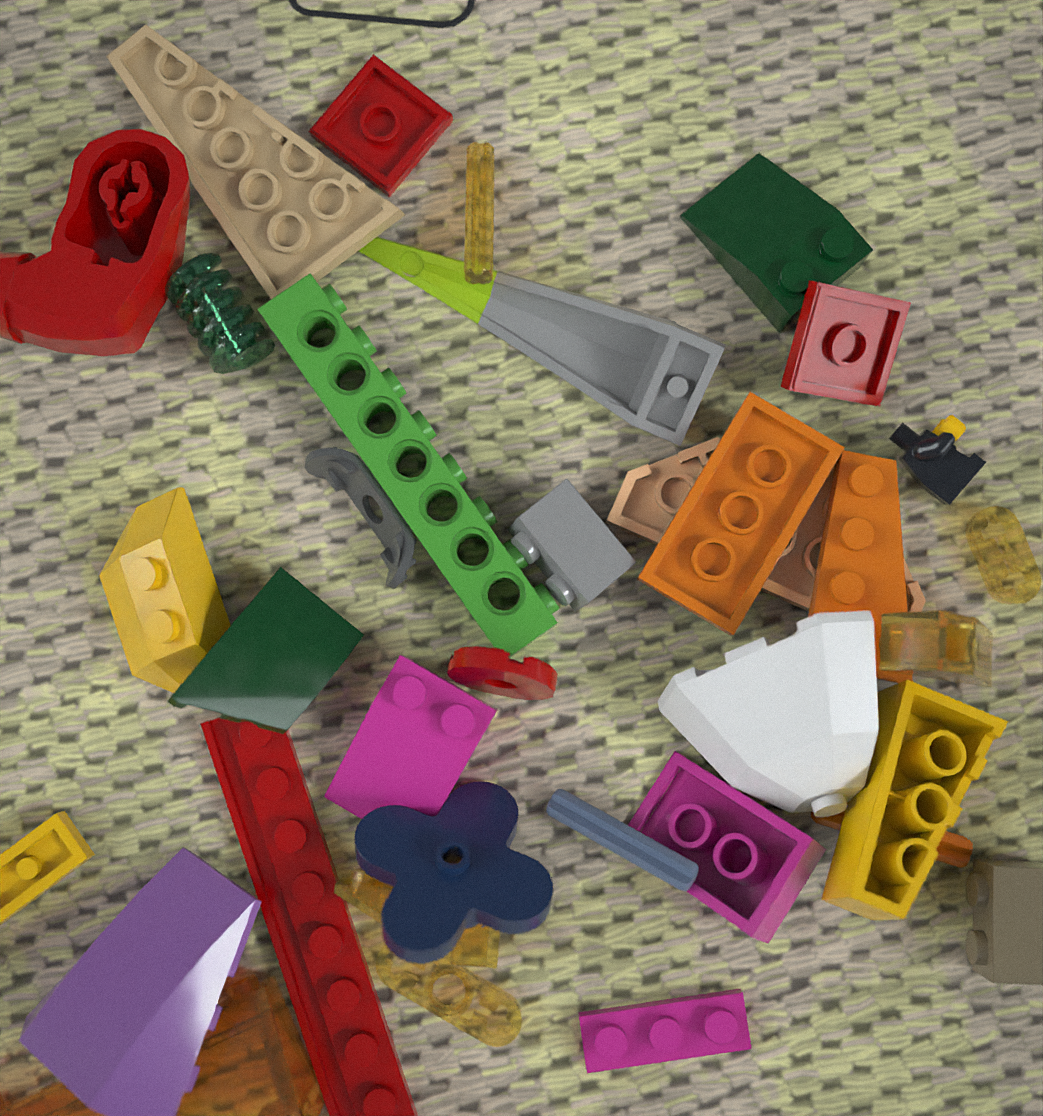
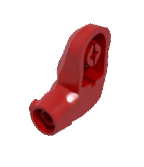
M124 129L113 131L89 142L74 160L66 204L56 221L51 238V251L37 257L28 252H0V338L20 344L27 342L60 353L93 356L132 354L142 348L159 311L172 294L180 278L184 258L190 205V178L184 154L166 137L143 129Z

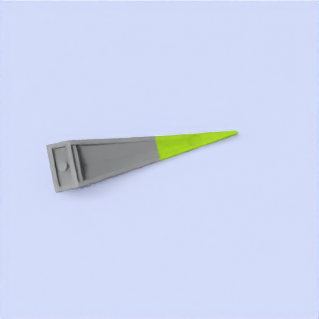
M376 237L359 250L362 254L416 285L526 354L629 424L681 446L725 349L726 344L678 325L672 320L384 238Z

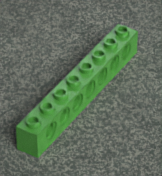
M311 273L259 307L258 311L494 648L504 649V652L510 653L509 658H511L557 625L558 622L552 614L560 609L542 583L533 588L521 570L528 566L525 558L511 543V539L502 544L495 535L491 526L498 522L496 517L481 496L471 501L460 484L467 477L453 456L448 453L441 458L430 441L437 436L435 431L420 410L411 415L403 405L400 398L407 394L404 387L389 367L380 372L370 356L377 352L376 348L359 325L350 330L341 314L347 308L331 284L328 283L321 288ZM321 329L335 331V337L329 345L322 348L311 346V339L317 331ZM359 370L365 373V380L359 388L352 391L340 388L341 378L347 372ZM390 412L396 416L395 425L390 431L384 434H376L369 430L370 421L376 414ZM409 454H420L427 459L424 471L412 478L402 476L399 473L401 460ZM449 496L458 504L455 515L451 519L441 522L430 518L428 510L431 502L437 497ZM472 538L484 541L489 547L487 558L481 564L475 566L464 564L458 556L460 546L466 540ZM498 582H511L520 592L518 603L509 610L496 609L489 602V592Z

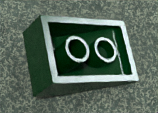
M760 153L752 157L680 215L684 223L779 333L799 318L809 280L838 286L856 272L873 251L871 246L836 207Z

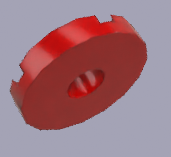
M468 646L455 650L454 654H451L447 670L448 677L468 688L522 700H545L552 698L555 693L558 673L551 665L535 657L524 656L523 663L510 659V653L504 652V649L483 646Z

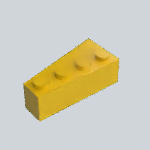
M908 679L877 692L878 734L866 783L847 803L848 807L844 813L821 898L825 902L872 921L905 919L938 856L936 851L938 844L947 828H952L963 809L959 805L971 782L979 779L988 762L984 757L993 740L1001 737L1009 722Z

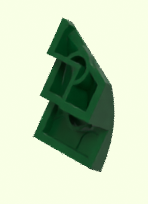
M280 567L167 702L173 707L181 709L189 705L221 713V719L237 723L248 721L261 729L284 734L328 683L364 634Z

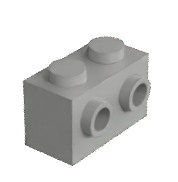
M567 478L521 514L507 529L513 536L511 543L521 552L526 562L529 564L535 563L548 578L545 583L552 596L564 606L569 604L575 612L592 601L637 563Z

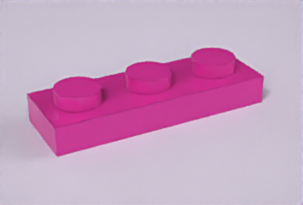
M741 989L578 1012L587 1073L752 1049L744 996Z

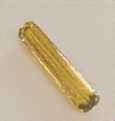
M473 142L467 147L464 272L465 280L472 285L478 283L486 285L493 279L495 156L494 147L488 142L481 144Z

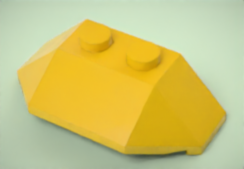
M177 487L136 507L99 577L131 674L174 693L231 624L184 487Z

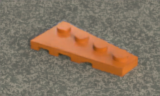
M843 450L835 464L808 617L817 613L870 611L874 620L876 680L895 684L907 679L913 682L896 460Z

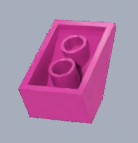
M400 655L372 702L324 797L361 819L369 812L389 805L405 806L429 816H436L443 807L498 709L407 656Z
M676 751L670 757L628 826L695 862L699 867L698 874L687 892L750 937L768 944L827 850L804 832Z

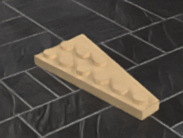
M146 24L106 56L158 134L166 137L184 154L191 183L270 299H273L310 273L318 282L405 216L397 206L377 194L353 174L344 170L320 150L258 105L249 101L225 81L216 77Z

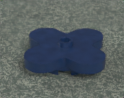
M471 782L454 790L436 816H429L405 806L389 805L369 812L359 822L355 831L354 841L355 856L360 868L370 877L393 886L382 907L381 925L383 940L387 948L398 958L416 964L435 962L448 955L455 948L465 929L472 928L479 923L482 924V928L487 926L506 934H522L534 930L548 917L553 897L551 875L536 859L509 848L517 832L519 812L514 797L503 787L490 782Z

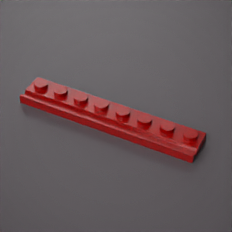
M220 717L200 723L257 898L261 901L260 907L329 1116H417L418 1113L289 729L282 734L261 729L252 722L243 721L237 723L221 719Z

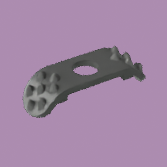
M337 447L322 448L310 452L305 458L306 471L315 477L326 479L336 492L345 490L385 547L380 556L389 569L386 586L395 589L407 579L406 571L416 563L413 553L417 539L414 538L409 525L358 455L344 449H338ZM369 496L373 497L379 504L383 520L378 518L373 512L369 503Z

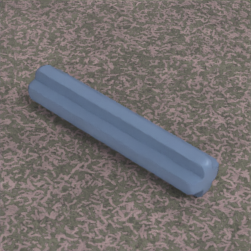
M557 789L548 802L546 812L549 816L675 888L688 891L694 883L699 870L695 862L563 789Z

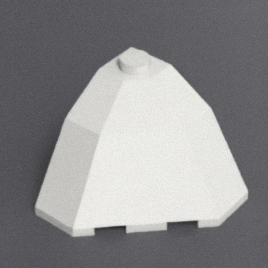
M870 611L817 613L797 622L798 630L791 637L770 645L767 638L762 637L725 653L727 664L711 670H697L695 667L678 673L672 677L658 699L659 710L733 788L790 813L813 811L816 817H828L839 814L847 809V803L865 786L878 734L874 620Z

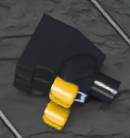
M949 415L946 419H942L932 432L926 429L917 434L902 422L889 437L890 441L905 451L899 458L900 462L920 487L943 505H950L986 463L976 453L964 455L956 450L957 447L954 443L966 431L965 424L954 415Z

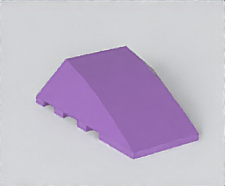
M183 847L134 896L63 978L26 1016L19 1042L87 1107L105 1116H175L183 1093H191L200 1070V1067L194 1063L206 1031H214L222 1010L217 1001L226 977L234 978L261 901L202 858Z

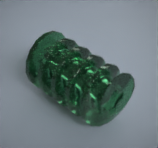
M200 254L187 261L173 273L165 286V294L173 304H176V312L183 321H187L188 332L193 338L198 339V348L205 356H209V365L215 373L229 374L247 369L268 357L274 351L275 343L272 339H265L260 342L255 341L263 334L265 327L261 322H252L245 325L253 316L254 310L250 304L234 307L244 294L239 287L226 288L231 283L233 276L228 269L216 270L222 262L219 254Z

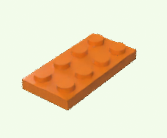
M749 392L637 577V580L726 634L734 635L845 447L754 393Z

